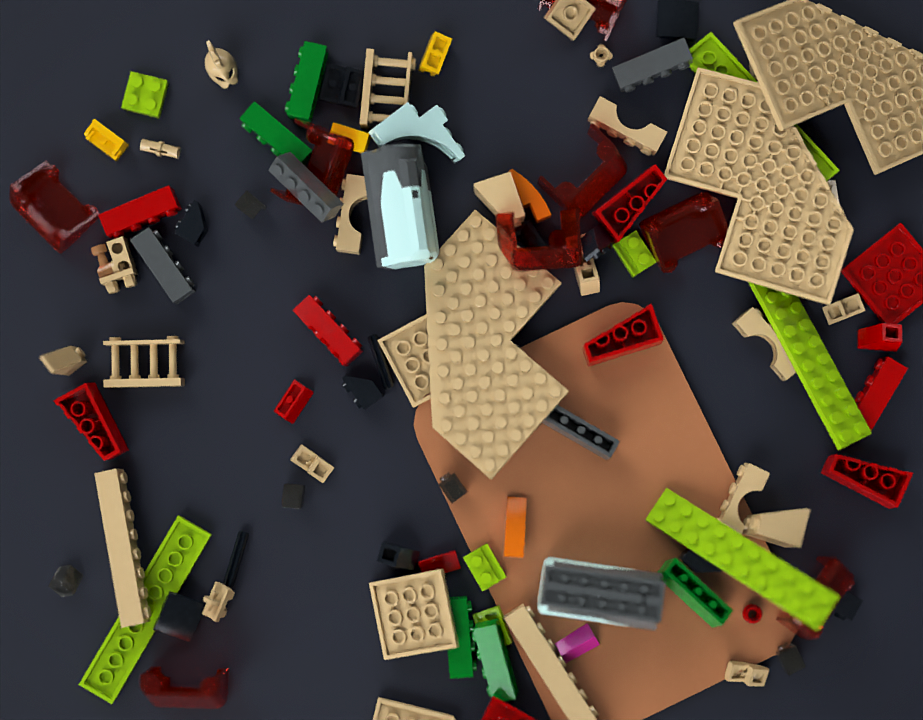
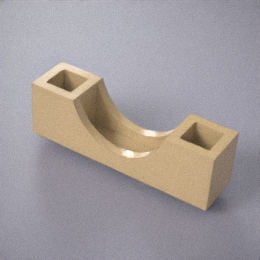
M600 96L587 120L590 122V125L597 129L602 128L606 130L607 134L614 138L618 136L624 140L625 144L640 148V151L648 156H654L667 131L652 123L637 130L625 127L617 117V105Z
M347 174L346 179L342 180L344 196L343 198L340 197V200L344 204L341 207V217H337L336 228H339L338 235L334 236L333 246L336 247L337 252L360 255L363 236L352 227L350 216L356 204L367 200L364 176Z
M749 308L732 325L744 338L759 336L767 340L773 350L771 369L782 381L788 380L796 371L771 324L763 319L764 315L759 309Z
M744 463V465L739 467L736 474L738 478L735 483L731 484L728 491L730 495L727 500L723 501L720 507L722 511L720 517H716L717 520L741 535L745 525L738 516V504L745 494L751 491H762L770 475L769 472L750 463Z

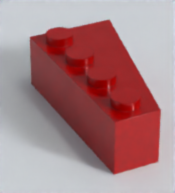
M656 164L650 166L592 212L596 220L613 237L614 243L622 239L636 218L643 212L650 200L653 199L666 182L667 178Z
M308 295L293 309V312L326 345L327 349L339 359L338 361L347 367L363 352L360 349L362 347L361 343L356 338L352 340L347 335L349 333L347 328L343 324L339 326L334 321L336 319L334 314L330 310L326 312L321 307L323 303L317 296L313 298Z
M652 303L583 344L582 350L588 367L662 344L664 338Z
M95 382L84 383L53 400L64 411L65 416L71 419L77 426L76 429L88 439V443L104 461L114 459L129 451Z
M839 454L828 456L821 471V474L888 509L898 508L913 475L912 472L864 462Z

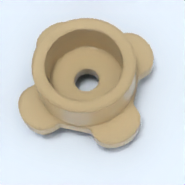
M603 44L598 45L597 49L590 53V58L597 62L598 67H603L605 62L611 60L613 56Z

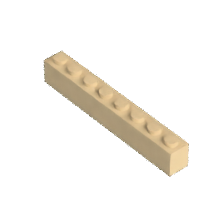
M118 468L94 473L121 628L150 622L151 609L147 604L148 591L143 581L145 574L140 565L141 552L137 548L136 540L138 539V534L133 525L134 513L129 503L131 502V495L127 491L126 486L128 482L127 474L124 472V469Z
M522 603L505 614V621L569 720H598L596 717L599 714L594 706L589 707L585 701L588 699L583 689L578 690L575 683H577V680L573 673L570 672L568 674L564 668L567 666L561 655L557 657L555 654V645L551 639L546 640L543 634L546 631L541 623L536 624L532 618L535 614L530 606L525 607Z

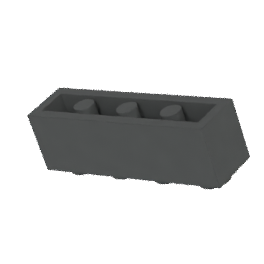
M681 38L614 66L612 70L620 91L628 93L635 90L637 85L642 83L643 85H648L654 82V78L659 76L664 78L671 75L672 71L676 69L681 71L690 67L693 58L685 38Z
M291 152L277 156L268 170L322 223L334 218L344 204Z
M148 227L130 241L171 301L179 304L196 292L193 288L195 284L189 276L185 277L182 272L184 268L178 260L174 261L172 258L174 253L169 246L163 245L161 242L163 237L158 230Z
M559 405L542 422L605 460L612 457L620 442Z

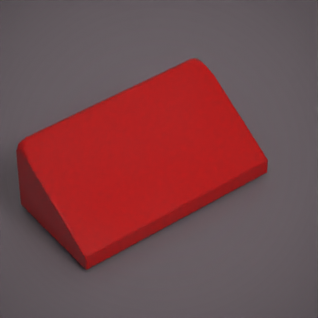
M294 379L274 409V412L293 424L314 392Z
M456 550L418 561L421 572L443 569L444 573L461 568Z

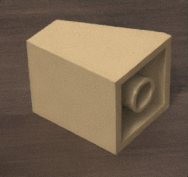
M511 171L474 183V194L505 227L510 226L512 229L522 225L525 213Z
M790 509L747 515L743 521L745 528L742 534L785 548H801L810 509Z

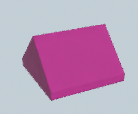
M588 623L555 643L566 663L600 645Z

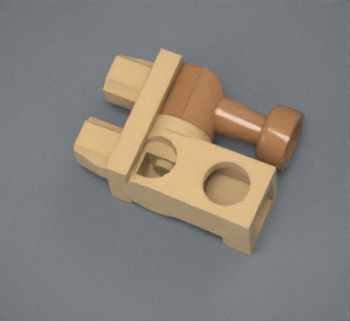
M122 236L106 242L113 260L111 262H108L105 255L108 251L106 244H100L91 248L92 254L98 257L100 266L97 273L100 283L105 285L109 294L120 291L118 281L124 280L126 288L137 285L135 275H138L130 253L127 238Z

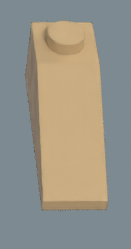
M585 234L567 238L581 296L600 292V279L594 259L591 258L587 262L584 259L580 238Z
M68 346L39 357L51 373L67 376L87 363L83 350L80 347Z

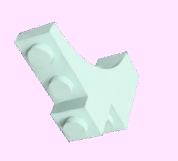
M407 102L368 132L379 148L396 140L412 139L437 147L453 163L465 157L462 146L454 141L451 131L443 126L448 119L446 118L445 111L438 107V105H435L419 117L416 108Z

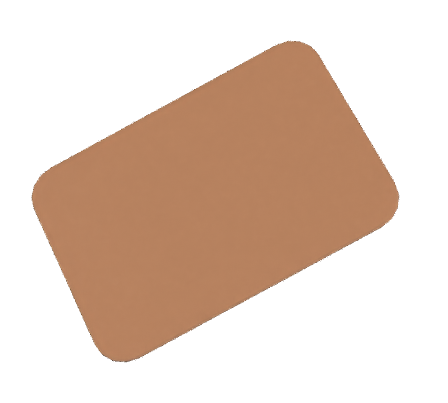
M625 302L606 306L520 348L569 391L558 404L560 407L620 441L610 459H603L541 423L499 472L490 479L432 427L431 399L417 407L414 419L417 440L470 551L472 552L487 543L507 576L488 588L496 606L500 605L503 616L522 603L525 607L530 606L535 614L532 617L535 623H541L546 631L543 634L546 640L551 639L554 645L588 623L600 645L567 662V666L564 668L568 674L570 672L573 673L577 680V683H575L578 690L583 689L588 697L585 701L589 707L593 705L599 714L596 717L598 720H643L725 680V672L729 661H742L756 665L778 654L790 645L797 633L799 620L726 572L696 573L678 558L687 547L646 522L645 519L666 488L714 518H719L722 512L720 507L723 501L728 499L730 495L728 493L729 488L736 480L662 329L661 332L664 338L662 344L588 367L582 350L583 344L644 309L637 304ZM507 496L527 498L523 558L505 557L503 555ZM744 497L741 498L738 504V516L743 523L747 515L752 514ZM742 534L744 537L748 538L755 544L770 552L766 544V541ZM547 557H556L658 572L666 560L676 557L723 600L733 612L722 626L712 628L665 585L661 623L657 624L655 631L541 614L537 608L542 565ZM748 604H756L762 610V618L755 624L746 622L742 616V611ZM751 610L749 611V616L753 617L755 611ZM507 624L510 635L550 719L569 720ZM556 647L554 652L559 657L560 653Z

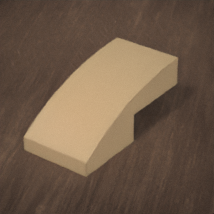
M859 293L822 307L829 325L866 311Z
M302 444L290 459L322 483H324L334 469L331 464Z
M729 661L725 672V679L727 682H745L747 686H764L770 669L765 666L742 661Z

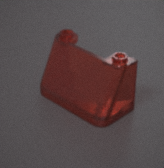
M47 160L10 185L9 200L14 209L58 253L62 254L99 219L98 209L94 205L85 204L83 206L59 182V170Z
M707 192L696 194L639 223L649 248L663 273L674 271L676 266H678V259L709 244L717 248L723 247L728 231V225L719 200Z
M151 666L140 675V689L148 701L155 707L219 709L227 701L229 669L219 668L215 676L203 679L200 687L170 686V677L162 674L161 666Z

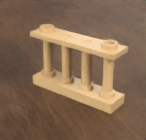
M366 49L359 123L361 128H369V123H372V121L382 122L390 116L373 114L370 111L371 104L404 105L407 102L409 103L411 72L416 67V59H413L412 52H408V60L378 58L375 55L374 49ZM380 65L407 68L406 79L377 76L374 74V67ZM376 84L405 86L404 97L375 95V93H372V86H376Z
M167 336V340L121 341V337H110L109 341H103V345L111 346L112 376H110V379L103 380L104 387L185 386V378H179V374H177V344H184V340L179 339V336ZM138 345H150V375H148V379H141V375H139ZM158 345H169V374H167V378H160V375H158ZM119 346H131V375H129V379H122V376H120Z

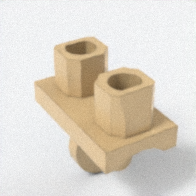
M215 581L210 596H204L203 598L206 605L202 614L215 622H219L220 618H224L227 613L225 606L228 600L233 599L235 594L232 591L233 589Z

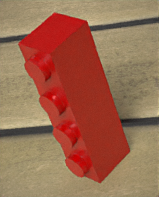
M168 185L100 213L98 216L106 236L116 239L125 236L124 233L128 231L135 232L142 229V226L145 224H155L164 216L172 217L176 215L177 211L181 210V206L174 189Z
M889 356L882 357V359L879 358L876 361L873 374L866 378L864 382L866 386L863 391L858 392L854 399L871 431L908 370L907 367Z

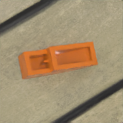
M509 170V172L511 171L522 207L530 206L536 223L551 218L552 214L546 202L535 187L515 170Z
M507 496L503 554L505 557H524L527 498Z

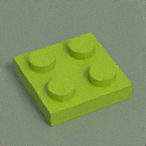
M131 71L121 108L160 118L169 84L168 80Z

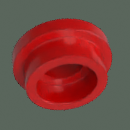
M748 604L744 607L742 616L746 622L755 624L761 620L762 610L756 604ZM751 610L755 611L753 617L749 616V611Z

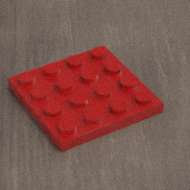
M902 223L897 224L841 269V273L882 323L898 324L923 304V248Z

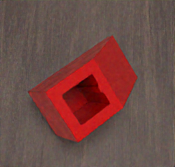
M881 323L858 329L857 331L858 349L896 352L902 344V325Z

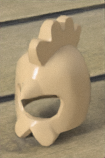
M210 40L206 41L209 52L205 57V69L209 77L224 89L228 88L229 84H236L238 82V70L233 56L226 50L215 48ZM231 69H232V70H233V74H232V76L229 78V73H230V71H231Z

